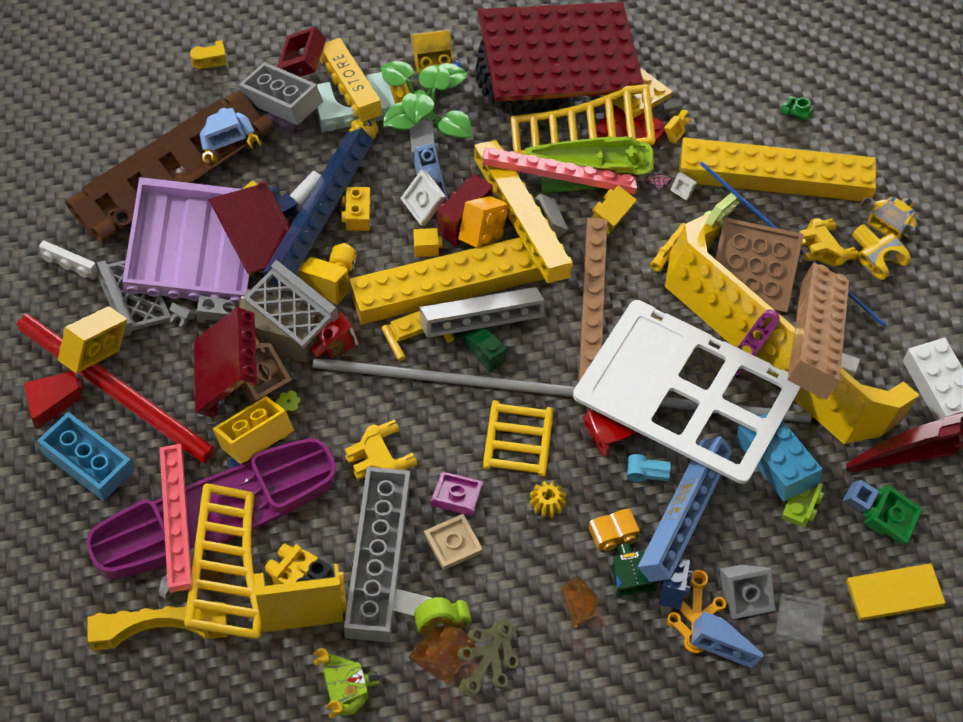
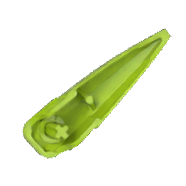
M610 136L525 148V155L528 156L533 155L538 158L553 159L558 162L573 163L584 167L589 166L604 171L610 170L620 174L647 175L653 170L654 152L651 145L639 142L632 137L612 138Z

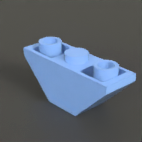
M434 143L414 148V165L417 175L420 170H426L446 196L445 200H448Z

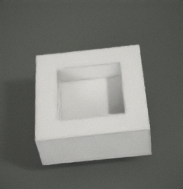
M681 172L677 175L671 191L687 200L690 198L697 182Z

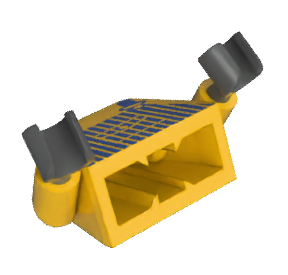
M865 197L860 206L866 208V212L869 213L871 211L867 224L885 236L893 234L900 241L903 235L909 239L914 235L916 220L913 218L915 211L911 208L914 203L910 198L906 197L900 201L896 197H890L887 200L874 202L871 198Z

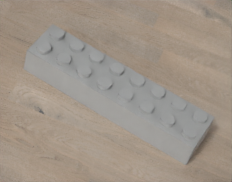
M367 467L344 624L345 638L390 643L410 490V471Z

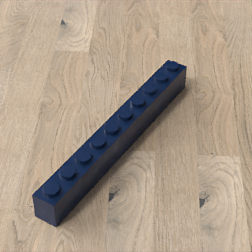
M362 127L346 133L263 271L264 275L272 269L271 265L276 260L292 273L296 274L374 142ZM273 277L270 281L275 286H278V280Z

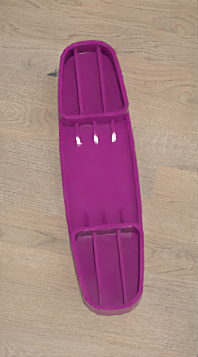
M311 438L287 443L256 453L248 463L230 468L186 486L190 549L195 548L204 484L208 483L253 492L255 495L251 530L253 531L305 505L331 489L336 479V465L329 448L318 439ZM211 493L210 503L241 509L245 507V499ZM163 497L153 502L151 500H141L91 529L87 536L86 545L94 568L99 575L106 579L116 580L167 565ZM208 512L207 522L243 528V518ZM206 530L205 541L223 544L239 536Z

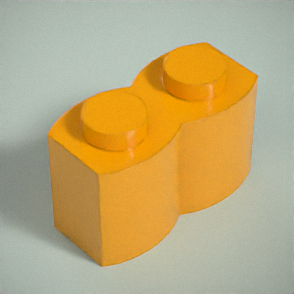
M623 509L611 515L595 518L589 522V530L598 551H610L618 544H632L639 538L640 530L631 509Z

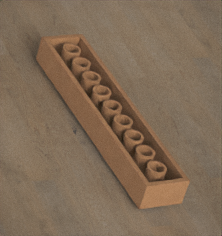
M813 263L801 283L787 380L827 400L840 381L849 280L842 274L830 271L822 264Z

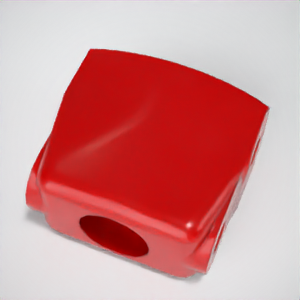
M591 408L587 410L586 415L582 416L584 427L590 434L594 445L604 457L609 455V444L621 441L636 433L635 430Z

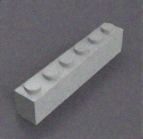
M534 287L420 307V325L428 338L544 317L545 300L538 289Z

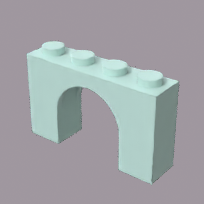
M379 72L366 75L368 82L381 101L383 115L373 118L376 122L384 120L389 108L395 104L390 86L382 78V73ZM330 82L317 84L323 100L315 109L321 131H333L351 127L352 121L359 119V117L354 116L351 107H345L335 100Z

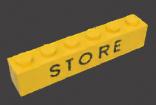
M337 38L326 42L320 61L322 64L325 63L326 71L328 74H331L334 84H338L340 94H344L347 105H351L354 116H358L360 121L364 122L383 115L379 97L342 40Z

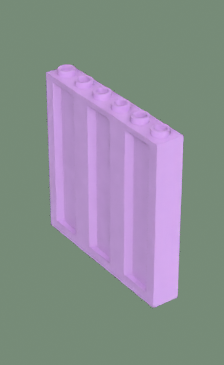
M139 177L123 276V292L148 294L153 297L159 295L168 296L172 299L187 298L192 301H199V296L231 300L238 306L240 298L245 296L247 292L250 274H247L209 199L241 189Z

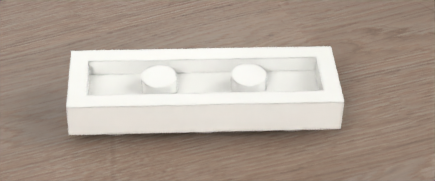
M44 240L39 245L42 258L45 261L54 262L65 270L70 269L77 272L82 277H88L93 280L96 278L97 268L95 262Z

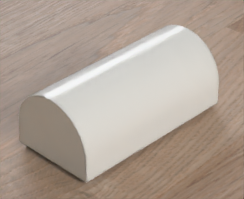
M312 171L291 193V198L297 203L296 211L301 210L321 177L317 172Z

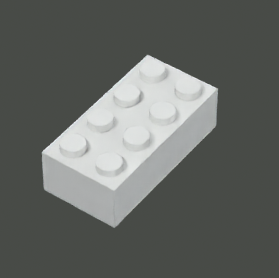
M946 338L909 348L903 363L935 420L963 413V368Z

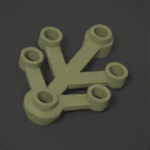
M507 619L497 620L492 628L483 630L475 628L470 630L468 637L471 642L477 643L482 641L483 638L493 637L489 645L459 649L458 658L463 662L469 661L473 657L483 656L472 676L463 679L460 683V691L464 696L470 697L478 694L480 690L479 682L490 663L493 672V685L496 688H502L508 684V677L502 673L498 654L500 645H502L505 657L503 659L505 668H516L519 660L512 652L510 639L514 634V628ZM503 626H504V628H505V630H506V633H505V634L502 632V627H503ZM474 632L478 633V639L474 637ZM464 650L468 653L467 658L463 655ZM509 658L513 661L512 666L509 664ZM499 677L502 678V684L498 682ZM470 683H473L474 690H471Z

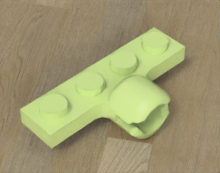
M730 193L719 202L712 211H707L704 214L708 215L705 220L707 224L712 226L714 223H717L721 226L716 236L721 232L724 217L729 215L731 211L733 212L739 204L738 198L733 193Z

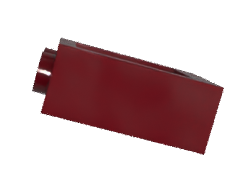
M316 27L287 36L277 68L298 77L315 73L327 38ZM305 48L303 56L298 57L299 50Z

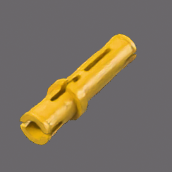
M681 223L664 247H660L657 256L650 263V267L654 271H661L665 263L669 261L670 253L676 243L675 240L679 237L685 223Z

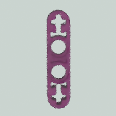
M771 309L765 310L737 348L742 350L743 346H749L752 349L751 355L755 356L779 324V314ZM770 316L772 318V321L769 323L767 327L763 326L767 318ZM753 331H760L763 334V339H756ZM738 369L735 375H740L744 369Z

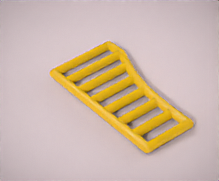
M626 86L622 90L573 107L512 116L513 151L525 155V150H521L519 123L530 122L532 146L540 145L538 121L549 119L551 143H558L557 118L568 116L570 141L578 140L575 114L587 111L589 139L597 138L594 108L605 104L608 136L615 138L616 130L612 100L622 96L624 97L628 137L653 145L655 144V132L649 86ZM642 93L647 138L636 139L631 100V94Z
M208 483L203 486L191 570L193 589H189L184 621V625L187 628L251 639H259L261 637L262 624L255 593L251 555L252 514L255 497L251 491ZM211 493L245 499V507L241 509L210 503ZM208 512L243 518V528L207 522ZM206 530L242 537V547L205 541ZM203 549L243 556L244 567L202 560ZM205 569L245 576L248 588L200 580V571ZM198 588L250 597L253 609L198 600ZM195 609L254 618L253 629L195 620Z

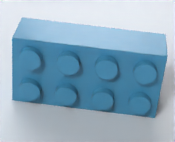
M69 412L37 440L43 455L102 501L110 496L134 472L131 460Z
M769 412L759 417L766 418ZM782 420L757 468L781 499L786 501L817 486L821 481L822 468ZM740 425L738 426L737 443L747 453L757 434L755 431Z

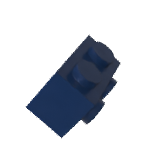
M680 558L671 579L663 580L658 605L681 609L683 598L688 599L690 585L686 584L691 582L693 570L689 569L690 560Z

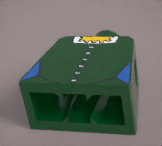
M630 543L621 544L618 547L620 555L614 556L612 563L615 598L655 591L658 581L650 582L638 568L645 552H633Z

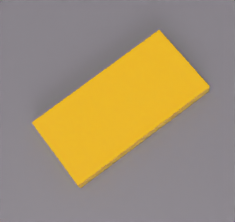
M931 563L849 577L846 580L859 621L945 605V600Z

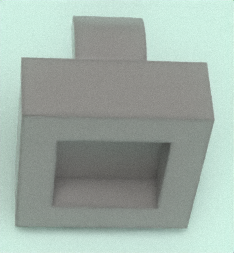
M172 303L169 309L174 312L170 317V322L176 323L180 317L181 322L179 326L183 328L188 323L187 319L194 321L197 316L196 312L177 303Z

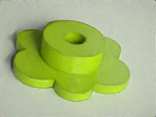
M295 391L283 392L280 394V398L276 400V404L286 410V412L289 410L292 412L296 411L298 404L301 402Z

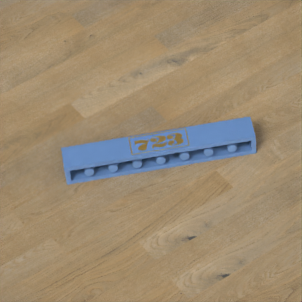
M722 436L701 440L699 446L729 460L732 449ZM691 460L638 565L640 571L650 582L671 579L721 476L720 473L694 460Z

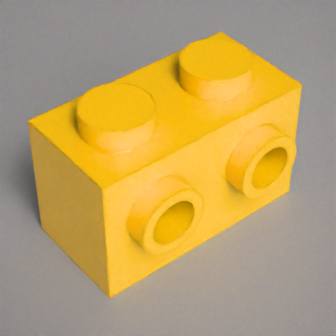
M619 185L614 191L610 189L603 197L606 200L603 203L598 202L592 210L594 212L592 218L607 219L608 234L636 202V199Z
M346 187V195L342 196V206L346 207V211H342V223H346V231H370V187Z

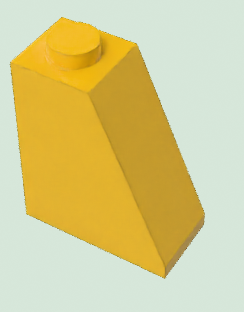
M310 257L306 262H302L298 269V277L335 305H338L349 293L348 269L343 266Z

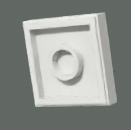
M420 170L400 199L421 226H425L446 196L428 172Z

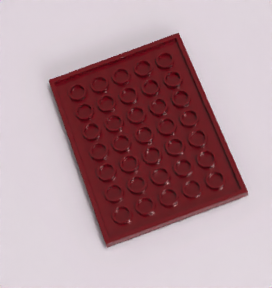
M623 2L478 9L477 15L495 102L603 96L622 90L626 86L644 85Z

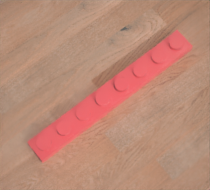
M484 147L482 165L614 190L619 185L630 194H635L637 189L636 177L629 174L614 173L610 170L604 171L589 166L584 167L573 163L558 162L553 159H543L533 155L528 156L497 148Z
M181 444L160 447L167 580L170 593L193 589L184 459Z

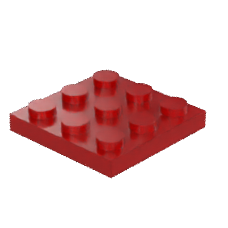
M615 106L613 111L616 137H628L625 112L618 106ZM645 113L634 118L636 139L647 138ZM606 116L596 125L597 138L609 137ZM653 117L656 144L666 134L664 128L666 124Z

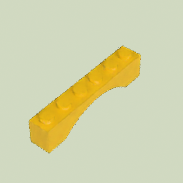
M166 606L158 610L145 608L138 612L119 611L117 614L97 613L94 616H88V643L91 651L114 649L132 635L157 627L182 628L194 632L205 639L228 637V634L185 627L186 606L177 608ZM195 609V620L228 625L227 614Z

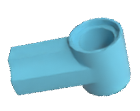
M634 454L628 458L627 478L633 482H643L646 479L669 481L671 464L665 461L647 460V457L644 455Z

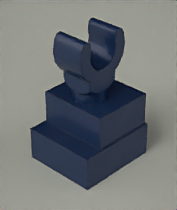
M275 185L270 187L285 218L287 219L294 215L297 208L295 200L288 193L282 196Z

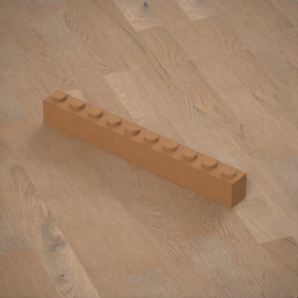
M587 218L578 383L602 348L607 219Z

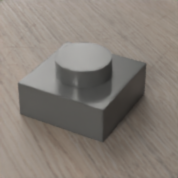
M676 100L663 103L661 111L663 121L671 120L674 116L679 115L683 109L682 101Z

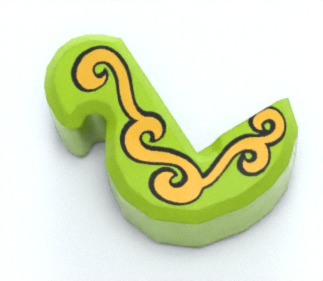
M434 597L421 603L414 611L417 630L422 635L429 632L434 624L461 629L471 623L468 604L462 600H457L456 603L451 604L448 599Z

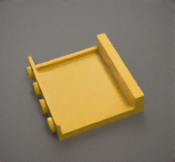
M334 564V578L265 586L263 573L254 574L255 593L262 631L269 632L343 622V614H346L347 607L343 572H338V564Z

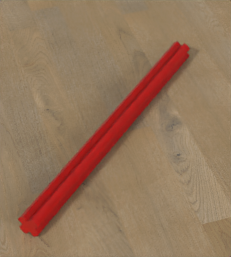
M28 313L24 314L22 319H18L16 323L18 330L57 358L59 357V348L63 338ZM98 363L78 372L176 444H181L184 450L202 463H206L208 458L214 454L215 450H213L214 447Z

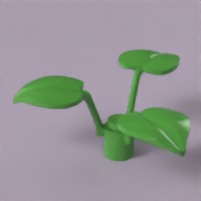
M394 61L380 68L382 78L390 86L399 87L406 82L409 84L411 93L403 97L402 107L405 114L415 125L433 111L432 89H429L427 94L423 90L414 92L412 82L409 79L414 75V70L410 65ZM441 64V66L448 70L451 77L450 85L447 89L460 85L466 79L467 73L465 70L453 64Z
M441 65L429 66L419 74L420 85L423 88L432 89L431 99L435 103L436 89L446 90L451 81L448 70ZM402 102L396 103L389 108L383 122L384 127L399 130H408L415 127V124L405 114ZM433 108L429 115L420 120H433V128H437V130L439 128L443 134L458 138L472 137L469 117L461 111H450L446 114V117L441 116L438 120V116L434 113Z

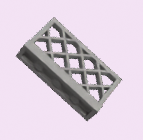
M126 260L106 264L105 261L97 262V276L110 307L127 319L123 337L131 335L133 330L170 321L171 316L162 296H157L153 303L145 299L147 294L138 297L119 289V286L123 283L124 272L120 277L113 274L112 270L120 269L124 271ZM128 298L138 302L135 307L126 305ZM141 303L151 307L148 313L138 309ZM156 309L163 312L164 316L156 317L151 314ZM137 314L144 317V320L134 323L132 318Z
M276 260L271 265L272 269L243 298L249 305L304 349L330 321L334 322L339 317V314L334 305ZM273 277L278 280V287L267 288V283ZM282 291H292L293 299L282 300ZM278 292L279 300L267 301V293ZM264 293L263 302H254L252 300L256 294ZM297 303L308 304V311L297 312ZM293 304V312L282 313V305ZM279 305V313L269 314L267 306ZM311 315H321L324 317L320 323H311ZM308 316V324L297 325V317ZM293 317L294 325L284 326L282 318ZM308 329V335L303 340L297 337V330Z

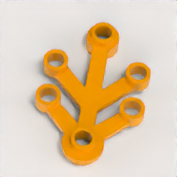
M695 570L692 573L690 582L691 587H693L692 610L684 601H682L681 609H679L692 623L691 630L681 621L678 613L672 612L667 617L668 626L676 628L685 638V648L695 654L701 653L704 649L691 645L694 622L703 612L714 614L724 611L726 607V600L722 597H716L713 603L701 612L702 589L706 587L708 581L707 574L702 570ZM697 579H698V580H700L702 583H701V584H697V583L694 582V580H697ZM720 602L723 604V606L718 607L715 603ZM670 618H676L677 622H671Z

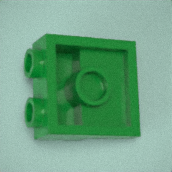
M890 485L881 489L878 488L879 492L873 504L863 514L866 517L864 524L878 534L883 535L886 533L900 544L905 545L911 537L922 508Z

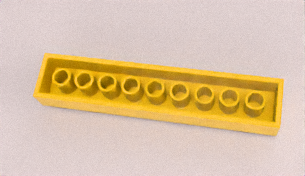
M683 138L679 173L682 172L695 180L696 184L725 187L700 165V162H703L732 188L863 201L865 197L872 199L876 189L875 157Z
M519 237L351 278L349 282L350 293L362 325L419 311L420 307L459 301L545 278Z

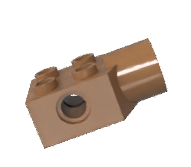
M257 338V386L255 387L247 383L241 385L250 403L291 381L272 344L259 343Z

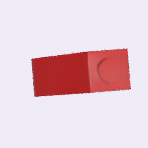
M73 371L24 383L35 429L40 428L81 399L80 390H83L81 378H76Z

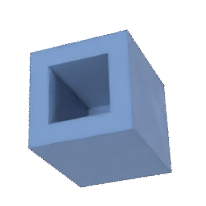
M858 480L851 484L842 501L859 512L870 509L879 491L864 481Z

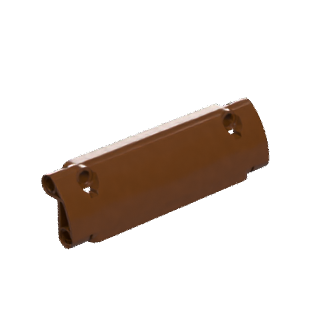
M237 90L224 100L219 99L89 182L82 188V192H78L66 200L65 203L78 222L95 239L102 243L132 223L139 177L193 183L246 147H249L247 140L242 139L213 151L211 150V153L218 160L214 163L210 158V165L205 163L202 159L205 151L202 148L200 132L206 125L209 116L218 113L221 108H233L235 113H241L249 119L254 129L253 134L259 139L274 130V124L267 115L261 117L243 92ZM117 216H123L126 222H119Z

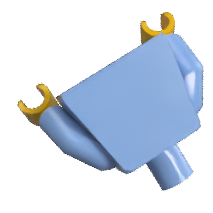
M221 108L218 113L209 116L206 125L200 132L202 148L205 151L202 157L203 161L210 165L209 159L211 158L216 163L218 159L211 153V150L213 151L245 139L246 136H248L247 142L252 149H254L252 146L254 141H257L261 146V141L253 134L254 129L249 119L241 113H235L233 108Z

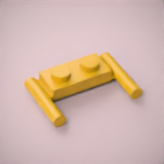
M420 311L391 321V325H384L381 328L398 361L405 359L398 341H403L424 332L420 325ZM452 334L443 335L447 343L454 340Z

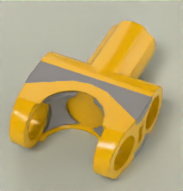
M864 224L860 225L852 234V237L864 248L858 253L859 262L868 272L880 280H884L889 276V270L884 261H894L901 266H906L911 262L908 250L893 234H887L879 239Z

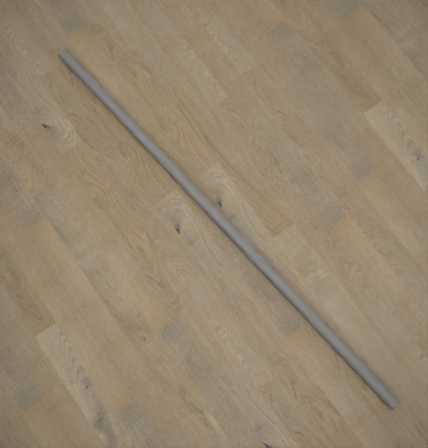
M314 358L313 368L568 397H573V392L576 388L572 386ZM665 397L659 407L696 411L699 404L689 399ZM737 405L757 416L764 415L771 410L770 408ZM788 410L783 420L810 423L811 413Z

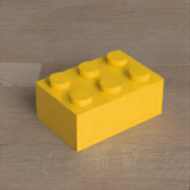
M108 306L73 324L67 325L63 331L64 335L59 348L58 361L73 372L78 373L119 352L127 319Z
M265 396L214 427L213 431L221 448L239 464L249 461L256 453L264 451L275 442L286 438L294 429L286 410Z

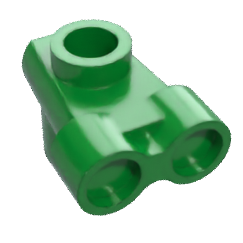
M790 96L787 102L781 106L780 112L788 116H796L798 120L804 121L809 120L813 115L814 108L810 106L811 102L809 99H798Z

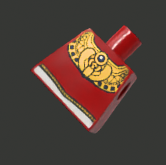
M340 312L339 317L334 322L330 321L316 335L319 342L311 346L310 350L316 358L326 352L331 359H334L359 345V341L353 326L345 315Z

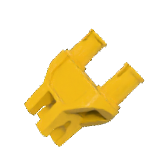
M812 219L807 229L798 232L804 234L801 247L808 246L811 251L803 255L807 262L818 260L831 266H839L848 260L857 259L858 251H855L854 247L848 249L840 247L829 232L834 231L836 228V223L833 222V219Z
M395 419L379 426L374 424L369 426L361 442L345 449V458L348 464L365 458V461L353 466L357 481L366 477L367 467L406 470L417 466V460L413 453L397 460L393 459L383 441L384 437L399 432Z

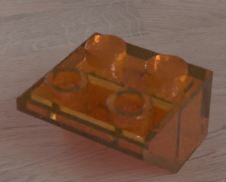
M435 624L427 632L424 639L414 647L409 658L435 678L450 681L465 663L458 658L459 649L463 647L476 648V646L462 629ZM464 650L463 655L465 658L468 657V653Z

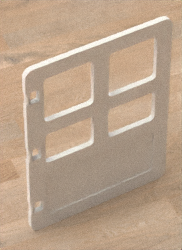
M634 300L630 303L573 392V398L577 402L738 483L744 484L751 478L800 390V386L787 380L788 372L771 366L770 363L725 341L722 342L712 337V335L667 313L660 312L651 305L640 300ZM652 314H655L663 318L662 321H659L651 317ZM709 342L721 346L720 349L718 350L708 345ZM696 347L702 348L725 360L708 390H704L679 377L681 370ZM738 369L747 370L781 387L782 390L766 418H761L723 399L722 396ZM770 370L778 374V378L768 374L767 371ZM669 391H674L699 404L681 435H677L651 421ZM716 412L756 432L757 435L740 464H735L696 444V440L712 413Z

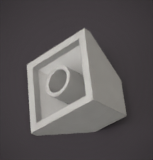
M737 565L720 569L722 590L732 619L775 611L770 568Z

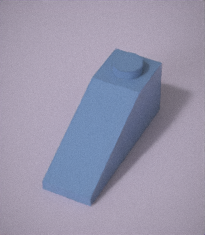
M703 612L694 622L691 645L753 668L763 658V653L724 619Z

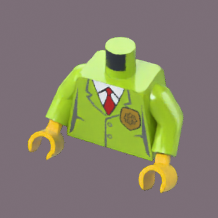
M319 648L313 653L320 657L314 660V664L317 666L322 663L325 664L323 672L330 697V702L325 709L333 710L329 717L334 719L337 715H354L365 704V701L368 700L367 687L379 685L377 672L363 674L360 663L328 654L327 650Z

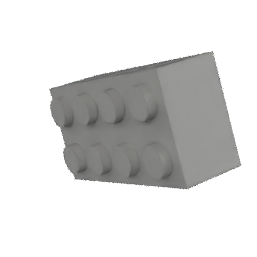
M266 62L261 64L239 84L240 90L252 105L296 125L300 124L323 102L317 84Z

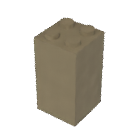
M264 293L256 294L252 300L254 302H263ZM267 294V301L279 300V297ZM242 296L239 301V307L255 313V336L259 343H271L278 356L307 363L311 354L310 347L315 344L317 336L303 349L244 300V296ZM297 303V312L308 311V305ZM293 304L282 305V313L293 312ZM279 305L267 306V312L269 314L279 313ZM311 315L312 324L320 323L319 315ZM308 316L297 317V325L308 324ZM293 317L282 318V324L284 326H293ZM308 329L297 330V337L301 340L308 335Z

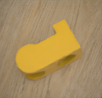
M222 40L215 41V46L194 47L190 51L191 63L196 69L227 65Z

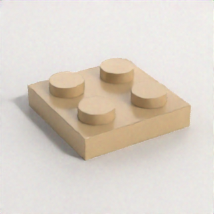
M464 514L424 531V536L443 570L483 553V549Z

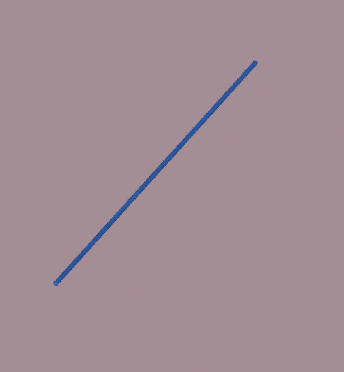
M700 162V165L765 223L770 227L777 228L705 163ZM800 249V253L804 255L806 252ZM848 290L850 298L882 326L886 325L882 319Z

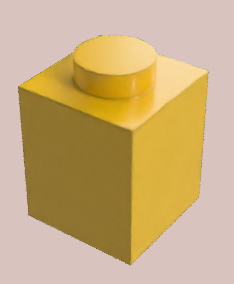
M437 228L413 229L415 257L439 256V248H442V236H438Z

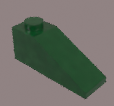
M479 328L455 333L489 372L506 362L505 346L494 334L486 329Z

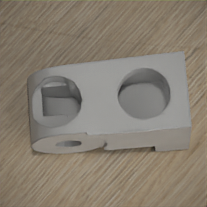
M199 296L197 322L205 323V320L220 321L235 309L237 305L231 300Z

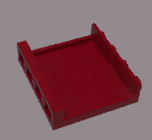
M240 307L233 309L194 340L195 413L211 418L217 415V403L243 383L257 386L255 313Z

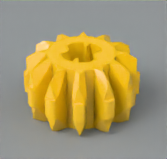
M545 481L542 482V486L536 484L534 491L530 493V506L534 507L535 514L542 512L541 516L543 518L546 514H549L551 518L554 517V513L560 515L562 508L566 506V493L561 492V485L554 487L553 481L550 485H547Z

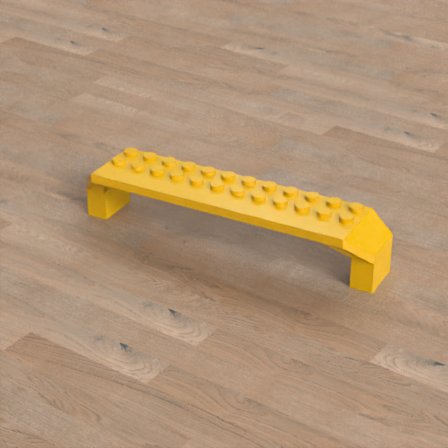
M706 214L684 225L670 253L665 287L729 344L738 347L765 310L774 309L707 253L721 226L717 223H714L712 226L707 224L705 220L708 215ZM779 315V324L755 357L770 363L771 366L789 372L795 327ZM770 316L767 318L763 326L767 327L769 323L772 321V318ZM753 331L756 339H763V334L760 331ZM745 345L742 347L743 351L752 354V349L749 346ZM841 368L840 381L827 400L800 387L794 401L808 413H811L812 417L843 444L881 437L899 425L919 397V394L904 381L889 391L861 385ZM770 370L767 371L768 374L778 378V374Z

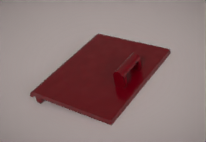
M262 181L255 186L210 198L209 202L247 274L265 269L290 228L267 182Z

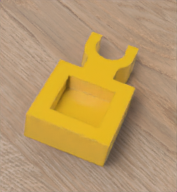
M681 110L679 115L674 116L664 127L670 143H676L685 133L684 126L691 122V118H686L689 113L688 111Z

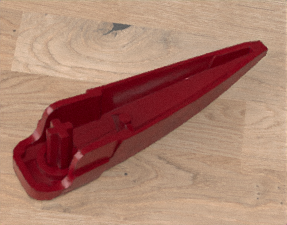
M963 413L944 417L941 420L918 426L887 439L848 462L846 470L847 472H857L954 456L958 453L959 449H963Z

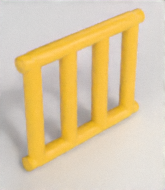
M493 400L490 410L483 469L489 470L491 467L538 473V476L545 477L554 409L547 407L546 410L505 405L500 404L497 400ZM501 412L544 418V426L540 428L497 422L498 414ZM496 430L542 436L541 446L495 440ZM501 449L539 454V465L492 459L493 450Z

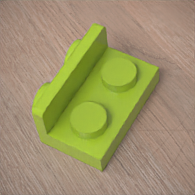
M819 483L817 488L813 487L790 498L781 519L806 528L808 521L813 522L817 510L813 509L815 503L820 505L824 492H821L823 484Z

